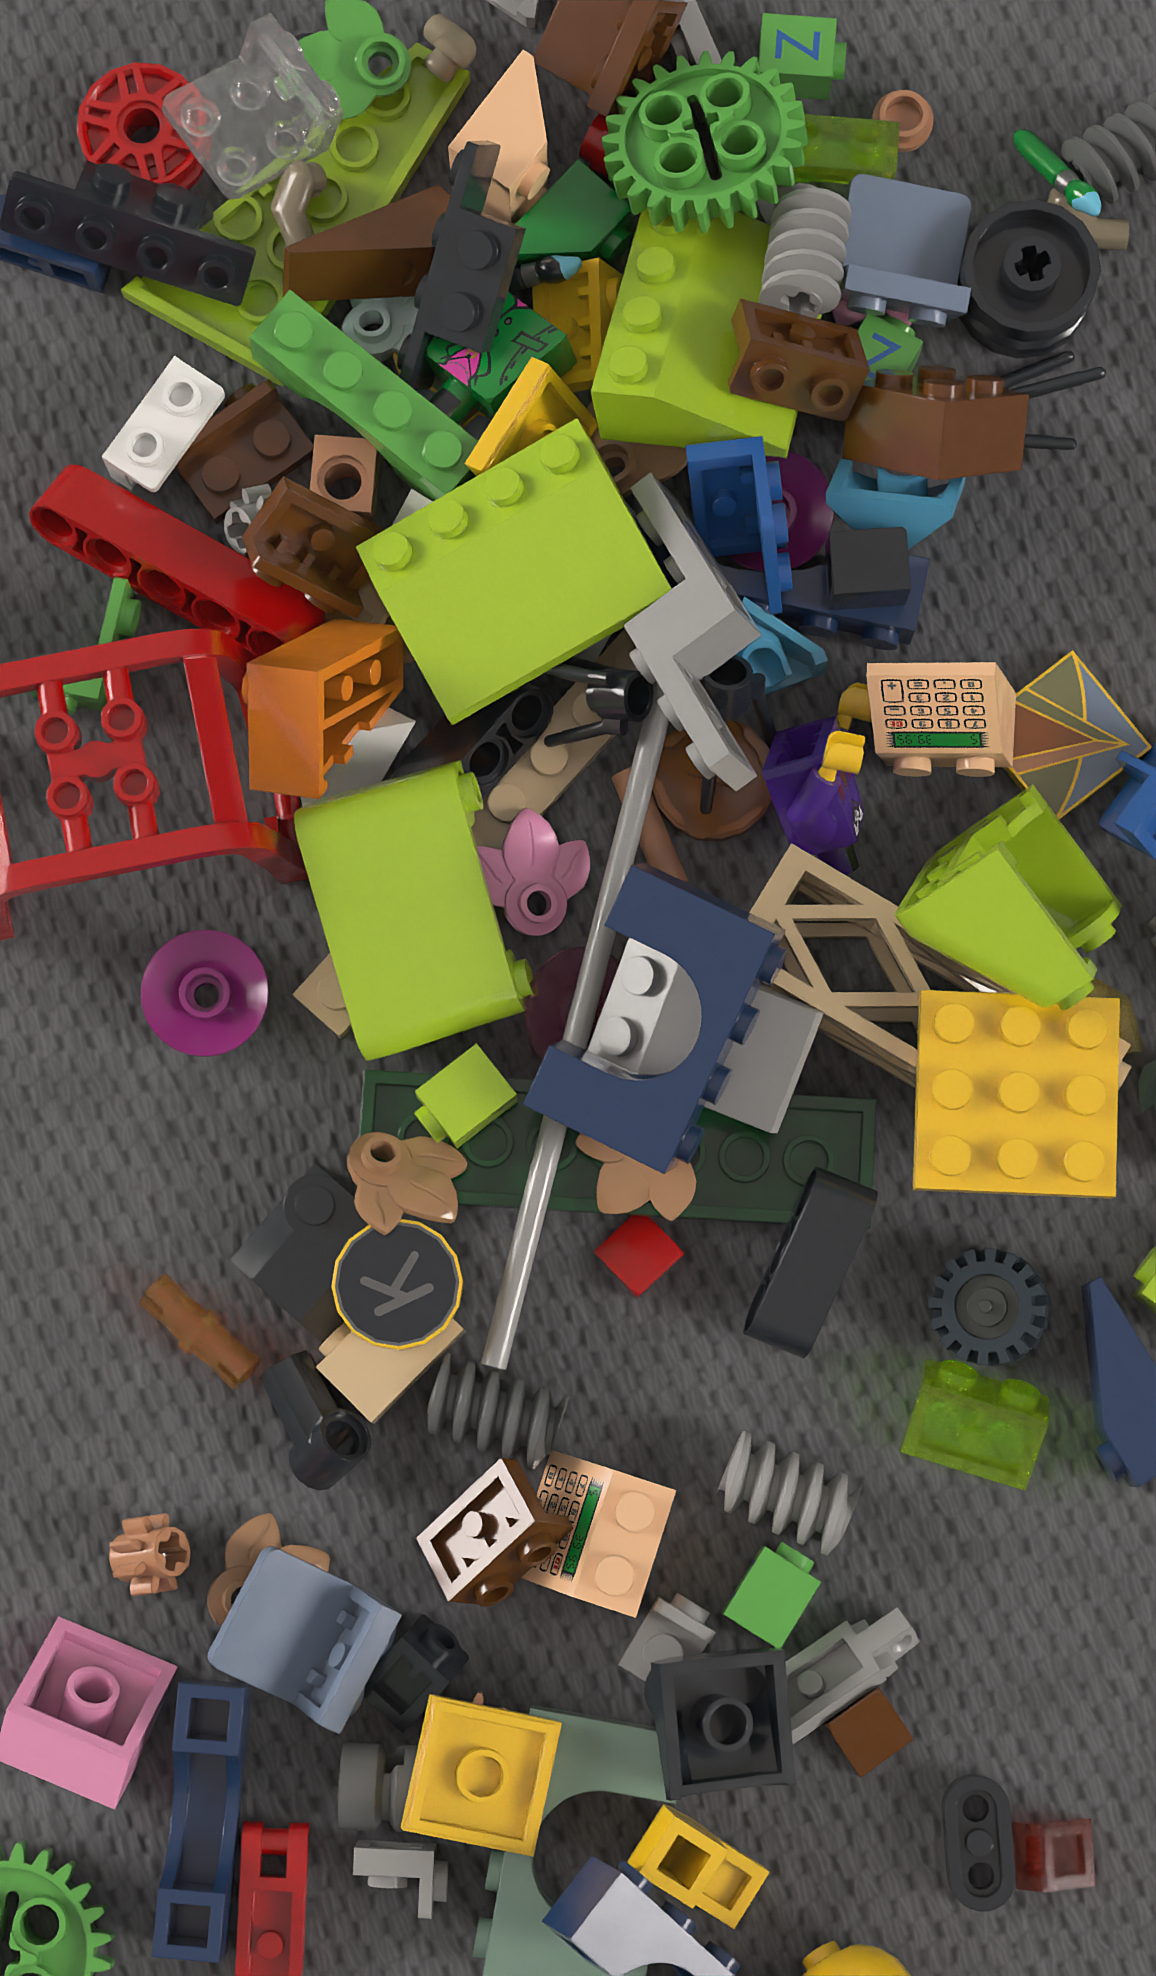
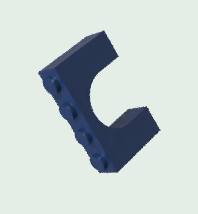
M639 863L631 865L604 926L668 956L686 971L696 987L701 1004L702 1018L697 1041L686 1059L675 1069L659 1074H642L626 1070L575 1044L561 1040L549 1045L523 1105L665 1174L675 1168L679 1160L688 1164L693 1158L705 1132L704 1128L696 1125L706 1102L716 1105L721 1098L732 1074V1069L724 1066L726 1058L734 1042L743 1046L747 1041L760 1013V1010L751 1006L762 982L769 986L772 985L784 963L788 950L779 946L786 931L785 929L653 866Z

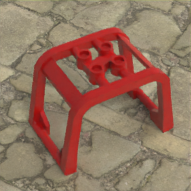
M182 629L0 664V698L37 691L41 716L35 724L34 733L38 746L47 755L52 780L47 789L46 798L51 812L61 821L67 852L13 863L0 792V940L15 937L8 900L39 890L205 857L231 854L242 855L266 869L280 884L309 879L294 824L295 811L301 808L299 796L273 793L277 816L264 818L265 825L259 822H248L220 676L228 681L237 691L248 731V705L243 700L242 682L247 671V663L258 658L256 655L224 631ZM184 663L214 824L159 834L154 804L160 795V785L155 774L147 765L143 738L148 730V721L142 708L134 702L129 672ZM103 678L107 704L101 713V725L105 734L112 742L90 741L80 748L82 733L77 723L68 715L63 685ZM114 776V791L118 800L127 808L133 839L93 847L88 817L94 808V798L90 789L83 781L90 780L95 783H104Z

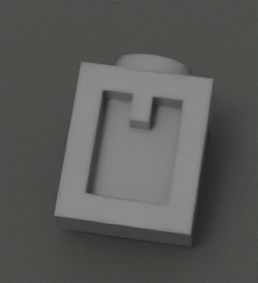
M676 1593L671 1603L658 1596L618 1665L646 1681L651 1671L650 1662L669 1657L701 1654L707 1643L710 1644L716 1633L704 1624L710 1612L679 1593Z
M357 1841L354 1847L353 1875L368 1876V1886L377 1888L407 1887L408 1878H420L418 1918L431 1919L434 1911V1901H447L449 1862L436 1860L437 1843Z

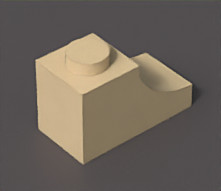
M452 1319L447 1329L427 1344L405 1350H394L370 1344L352 1333L344 1322L319 1347L318 1350L325 1358L316 1368L371 1423L375 1424L466 1331Z

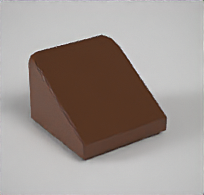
M879 1686L823 1723L860 1777H863L914 1740Z

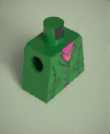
M507 292L490 352L479 353L440 337H433L427 347L425 357L436 378L443 385L431 397L429 402L457 424L465 418L473 407L492 420L531 357L549 364L560 378L573 368L577 363V359L565 333Z

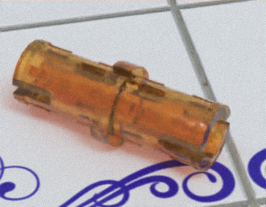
M167 1273L162 1275L144 1293L145 1296L140 1299L139 1305L146 1309L154 1318H157L180 1340L178 1347L186 1355L189 1356L193 1352L201 1361H204L233 1391L238 1389L254 1373V1368L260 1365L261 1359L240 1343L221 1324L223 1317L214 1309L205 1310L183 1291L184 1289Z

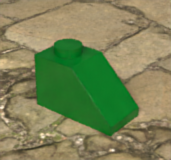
M578 159L516 223V225L526 228L516 265L539 262L548 255L579 257L582 261L594 258L602 260L604 258L608 263H612L626 250L633 239V234L630 232L633 224V213L631 212L630 204L624 199L619 200L616 192Z

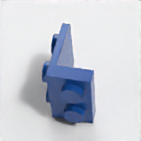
M762 436L685 445L694 526L714 557L761 551L769 614L782 613L781 592L793 591L789 552L777 553V549L787 548L786 542H789L785 504H772L771 502L783 499L779 462H766Z

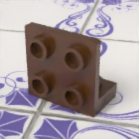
M558 0L533 56L534 63L590 94L591 96L586 106L605 117L619 114L616 102L618 96L636 98L632 83L635 78L649 84L652 83L655 77L653 66L657 64L660 66L688 3L684 0Z

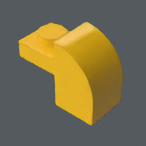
M667 1804L662 1805L627 1861L629 1865L657 1887L692 1909L697 1905L733 1929L737 1926L769 1874V1871L763 1865L712 1834L694 1819Z

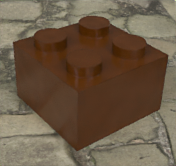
M919 366L917 376H914L913 372L904 370H876L875 380L864 382L845 421L842 458L934 480L1021 470L1029 394L1004 389V379L995 376L969 375L966 376V381L955 379L956 369L944 366Z

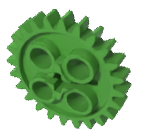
M703 51L698 65L690 66L685 57L679 55L676 60V71L669 73L658 64L653 66L656 81L651 84L635 78L632 83L636 98L628 96L617 97L616 102L619 114L606 117L609 134L602 137L606 156L604 161L609 181H613L619 200L628 198L631 212L634 215L648 209L651 224L654 226L660 224L670 215L673 218L675 232H681L689 219H697L701 233H707L712 218L720 217L728 229L733 228L734 212L742 210L747 216L755 219L758 217L756 201L762 199L775 205L779 202L776 184L793 187L795 184L793 168L802 167L805 164L803 147L808 145V136L802 101H796L794 87L791 82L780 84L777 68L773 67L761 74L758 58L754 56L742 67H738L733 51H729L720 64H712L709 51ZM692 102H697L701 106L712 150L715 152L721 176L719 180H712L709 176L699 135L695 130L689 106Z
M20 1840L15 1844L10 1858H5L0 1844V1941L6 1934L8 1894L10 1891H15L19 1895L18 1910L13 1920L9 1945L11 1949L20 1951V1957L14 1959L7 1966L5 1976H21L25 1973H35L41 1976H93L94 1972L110 1970L114 1966L115 1959L98 1953V1946L111 1941L115 1937V1931L96 1929L94 1923L95 1920L109 1909L106 1903L88 1906L84 1900L96 1883L92 1879L75 1887L69 1880L74 1873L76 1862L71 1860L58 1871L51 1868L53 1848L49 1846L36 1857L35 1861L29 1860L26 1840ZM43 1904L56 1912L59 1918V1930L55 1937L42 1938L31 1930L28 1924V1914L32 1906ZM0 1955V1971H1L2 1958H1V1955Z

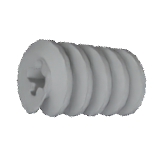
M796 183L793 187L784 186L777 189L779 202L776 205L774 204L770 220L771 227L768 235V247L764 261L765 268L761 281L763 286L759 296V303L817 318L819 314L830 312L837 307L841 298L839 286L844 276L842 266L847 254L845 245L849 238L850 231L848 225L852 217V209L849 202L838 193L828 189L817 188L810 184Z
M742 1431L717 1492L719 1490L725 1491L724 1511L729 1514L744 1500L748 1501V1522L756 1524L768 1510L773 1512L772 1532L779 1535L792 1521L796 1522V1543L804 1545L816 1531L821 1533V1554L828 1556L838 1545L848 1526L863 1483L848 1496V1475L838 1472L825 1486L823 1485L824 1465L818 1462H814L802 1475H799V1454L791 1451L776 1465L775 1444L766 1441L753 1455L751 1454V1433Z

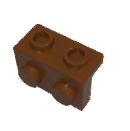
M283 476L242 535L251 561V568L262 580L276 587H282L285 583L303 592L313 605L325 612L334 613L337 609L353 618H357L364 609L358 590L369 574L356 546L385 529Z

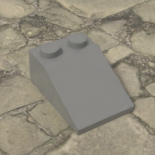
M629 938L587 1051L636 1073L659 1074L675 1069L692 1051L701 1027L700 999L690 976L678 963L668 956ZM761 983L751 1006L760 1010L754 1028L743 1046L736 1042L733 1043L724 1063V1066L732 1069L728 1084L716 1105L706 1102L704 1107L766 1132L778 1133L824 1013Z

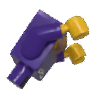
M859 682L852 684L843 692L838 706V715L776 731L762 769L764 780L789 846L792 843L811 855L816 854L819 860L844 875L854 872L860 866L853 844L857 842L864 817L863 805L854 774L858 775L864 755L865 737L857 735L851 724L853 718L872 723L868 685Z

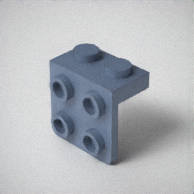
M858 174L853 177L848 184L846 200L852 209V217L848 225L850 231L849 238L845 245L847 250L846 259L842 266L844 276L839 286L841 290L840 300L848 302L847 309L869 315H884L885 309L909 314V322L929 327H945L946 321L948 322L966 314L971 288L958 286L957 283L971 211L969 198L960 193L868 174Z
M270 1546L263 1549L259 1554L208 1651V1660L217 1670L293 1703L318 1725L340 1734L348 1717L352 1716L360 1707L364 1697L365 1685L379 1658L390 1649L395 1638V1627L402 1614L371 1592L277 1547Z

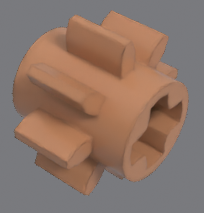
M164 1513L124 1519L122 1527L125 1533L117 1536L113 1542H110L109 1561L113 1576L123 1582H131L130 1594L132 1596L176 1590L178 1586L175 1576L182 1574L189 1567L190 1545L186 1533L176 1527H169V1514Z

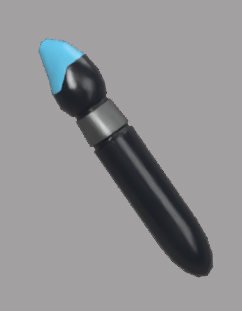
M548 255L539 262L516 265L508 292L524 290L542 283L559 284L579 271L582 260L579 257Z

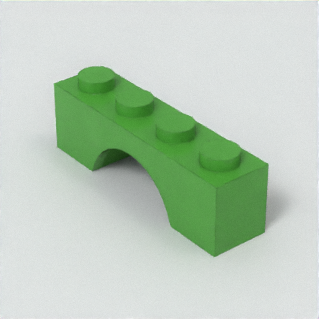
M289 290L249 337L252 359L300 398H308L320 403L349 423L383 455L397 476L421 495L435 501L476 477L464 463L478 443V440L293 291Z

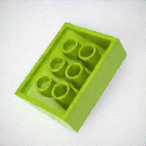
M648 209L641 212L591 388L598 429L602 440L686 448L685 445L762 436L765 456L787 458L798 410L732 394L728 386L729 377L740 354L731 319L740 298L759 303L771 225L752 219L739 212H734L733 228L728 229L723 224L721 218L716 217L711 219L707 233H701L697 219H689L681 232H675L672 216L668 215L660 224L654 226L651 224ZM819 314L817 319H821L822 314Z
M578 418L356 546L382 602L452 725L620 630L627 622L672 589L605 462Z

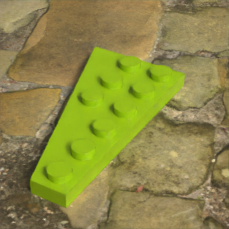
M419 43L414 44L408 49L411 58L410 76L401 90L387 97H375L363 114L346 120L326 118L312 130L313 135L292 153L288 154L286 151L213 212L214 218L199 230L253 247L256 250L255 260L241 305L234 306L144 276L141 279L137 276L121 289L123 297L252 371L270 379L277 385L284 387L283 383L252 359L249 338L283 298L284 247H286V244L273 216L271 203L284 169L296 161H304L305 163L315 162L322 166L326 173V188L322 190L318 197H311L305 211L315 235L398 201L470 84V71L459 68L452 81L443 82L424 65L426 56L432 50ZM391 64L377 76L387 75L392 69ZM336 300L305 302L326 318Z

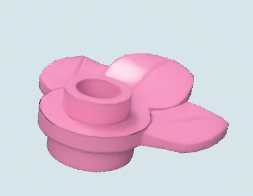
M525 808L521 810L514 818L503 841V850L483 846L477 847L493 905L504 908L505 916L511 926L520 933L529 936L548 934L562 923L567 911V899L584 887L590 872V856L586 842L575 840L559 845L557 836L549 822L531 809ZM532 892L542 894L546 900V909L540 916L532 914L527 907V899Z

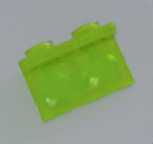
M804 114L808 145L803 147L804 166L793 168L795 182L806 183L816 181L849 184L850 180L858 174H868L892 180L895 178L900 122Z
M926 1359L921 1372L920 1387L901 1440L900 1452L1025 1491L1049 1425V1397L1041 1394L1032 1384L1022 1380L1006 1379L1002 1382L979 1375L973 1367L957 1360L948 1359L940 1363Z

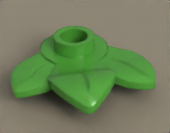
M325 0V16L328 30L306 36L291 45L287 50V57L299 75L310 83L322 87L317 100V114L331 119L346 120L363 114L375 97H387L401 90L408 81L411 71V58L405 45L393 35L384 33L379 13L373 6L363 0ZM378 56L386 58L392 66L391 71L385 76L372 74L368 68V63L371 59Z

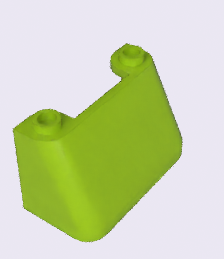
M461 760L316 799L297 809L294 814L299 848L354 1036L360 1052L366 1061L400 1053L525 1012L531 1006L528 997L536 995L534 977L527 959L516 960L512 950L505 949L471 830L475 822L474 812L483 809L482 795L474 773L464 774Z
M1032 784L938 849L924 864L894 916L913 939L1042 1008L1057 1004L1063 1011L1080 1002L1094 989L1091 981L1094 980L1097 967L1089 957L1082 958L1076 949L1081 947L1084 953H1088L1111 938L1116 932L1111 923L1119 915L1122 904Z

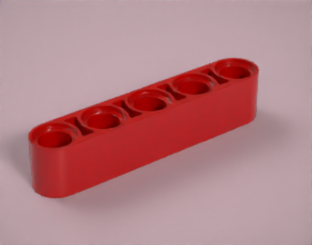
M70 464L64 467L29 512L30 522L34 529L52 545L113 579L115 577L128 579L132 590L201 629L224 631L257 657L317 628L326 621L325 611L313 605L303 592L285 583L282 587H276L265 582L252 570L250 559L83 466Z

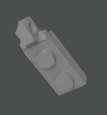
M898 1607L871 1626L868 1625L865 1619L851 1626L846 1620L786 1661L793 1744L886 1681V1677H889L898 1669L895 1661L919 1643L913 1627Z

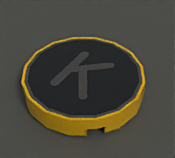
M401 1219L397 1226L387 1235L379 1233L368 1225L351 1237L335 1261L331 1287L337 1312L352 1333L377 1347L405 1350L425 1345L447 1329L460 1305L463 1278L458 1257L441 1234L421 1222Z

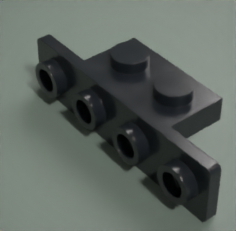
M488 140L468 141L464 149L456 155L451 166L449 183L453 189L447 211L440 215L432 233V246L435 248V253L429 273L425 274L419 282L414 298V306L418 309L412 334H409L404 339L397 357V367L401 370L399 378L416 391L428 389L434 382L435 374L425 357L427 347L434 336L479 353L490 352L526 228L482 212L501 148L499 144Z
M87 160L75 189L15 171L9 181L0 219V229L4 232L234 306L241 305L256 256V250L253 247L198 230L207 199L192 195L189 190L177 184H158L131 175L125 168L110 163L97 164Z

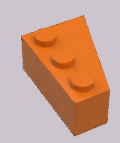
M334 618L247 663V671L242 682V696L244 702L248 705L250 790L320 799L328 789L327 779H324L325 774L334 763L347 764L354 754L353 745H348L359 730L371 731L403 689V638L396 625Z

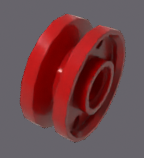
M134 62L110 70L91 85L79 107L77 135L86 161L97 164H116L128 170L131 175L158 184H177L187 190L199 182L210 162L213 136L199 94L183 75L161 64ZM154 126L160 129L157 136L150 142L143 144L131 141L134 132L141 127Z

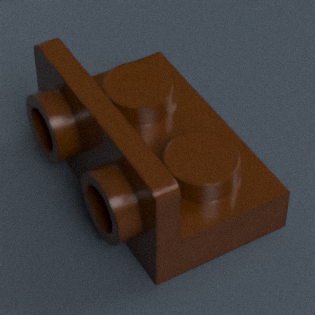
M740 298L731 319L740 354L728 380L730 392L735 395L837 421H845L870 371L858 330Z
M270 379L265 380L257 387L253 383L247 384L230 395L224 403L225 409L208 420L174 467L215 524L225 519L227 511L231 508L229 505L230 501L243 499L242 489L267 483L269 486H272L283 476L285 477L313 457V443L282 403L277 388Z
M500 1458L416 1539L448 1602L488 1607L505 1600L513 1592L514 1584L533 1566L539 1565L551 1558L557 1550V1544L573 1530V1526L567 1516L550 1514L544 1511L518 1460Z

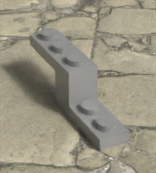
M650 472L630 488L643 508V511L637 514L636 518L645 533L658 547L663 543L667 547L671 555L663 562L678 585L624 625L637 647L629 654L637 669L649 683L654 684L656 681L658 682L665 695L659 698L657 702L667 719L678 731L681 732L685 729L693 741L692 744L686 747V751L697 769L708 780L717 775L731 788L738 791L757 777L700 680L762 634L679 500Z

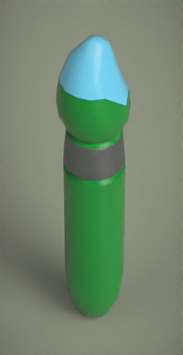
M1018 129L1014 132L1012 139L1015 148L1059 193L1066 197L1068 205L1077 211L1093 217L1100 214L1102 205L1094 187L1087 182L1081 181L1075 172L1034 133L1026 129Z

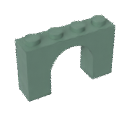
M531 1704L530 1715L562 1722L541 1823L558 1804L574 1795L589 1791H608L676 1804V1800H666L656 1727ZM491 1850L484 1890L497 1892L493 1919L479 1917L472 1956L485 1959L483 1976H609L586 1962L542 1922L555 1903L548 1897L538 1881L533 1857L507 1851ZM648 1964L637 1967L623 1976H646Z

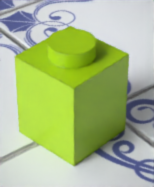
M476 1043L415 1091L418 1100L423 1106L414 1114L437 1144L448 1137L454 1146L459 1148L517 1103L518 1098L515 1091Z

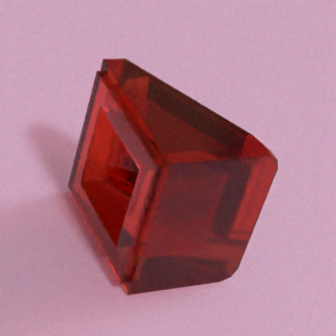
M1091 1818L1012 1822L1017 1889L1045 1893L1095 1886Z

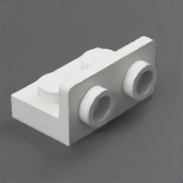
M174 356L102 455L110 476L131 491L137 483L150 492L158 491L225 398L223 388Z

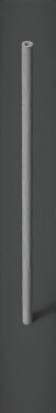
M657 681L652 684L654 692L653 704L649 714L643 720L563 1036V1040L587 1050L616 931L604 926L626 875L631 865L634 864L669 725V720L657 702L659 698L665 695ZM543 1115L481 1364L505 1370L567 1126Z

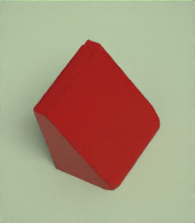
M631 1216L593 1251L636 1299L685 1254L649 1216Z

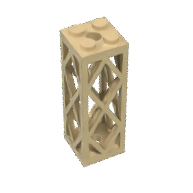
M791 843L749 912L786 930L779 946L788 950L783 963L787 972L780 969L770 987L823 1012L824 1014L817 1031L916 1089L917 1049L874 1024L912 1023L914 1029L918 1032L919 992L921 990H930L916 962L966 992L1016 993L913 939L894 916L898 909L897 905ZM799 892L820 905H790L796 893ZM794 921H848L850 923H794ZM803 938H866L895 992H831ZM1120 1037L1118 1090L1131 1069L1129 1064L1122 1061L1131 1044Z

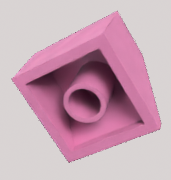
M58 1616L6 1709L0 1732V1762L115 1810L138 1765L178 1666Z

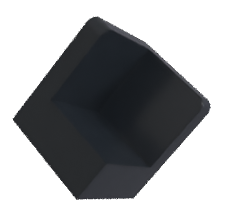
M889 527L829 531L825 545L829 611L903 606L906 604L911 591L907 532L905 528Z

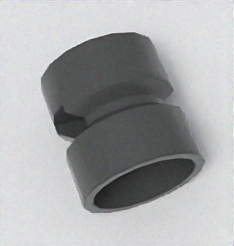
M343 1743L338 1790L339 1830L376 1831L382 1821H389L395 1832H408L401 1829V1822L418 1745L400 1744L393 1754H386L380 1743Z

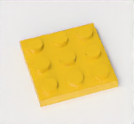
M921 990L918 998L913 1190L1103 1199L1116 1197L1120 998L1085 997L1074 1006L1062 1011L1057 1004L1042 1008L1018 994Z

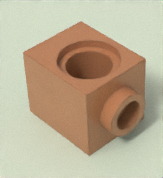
M315 435L310 490L375 523L381 463L380 452L366 438ZM340 478H352L361 484L360 490L356 495L344 500L332 497L328 490Z

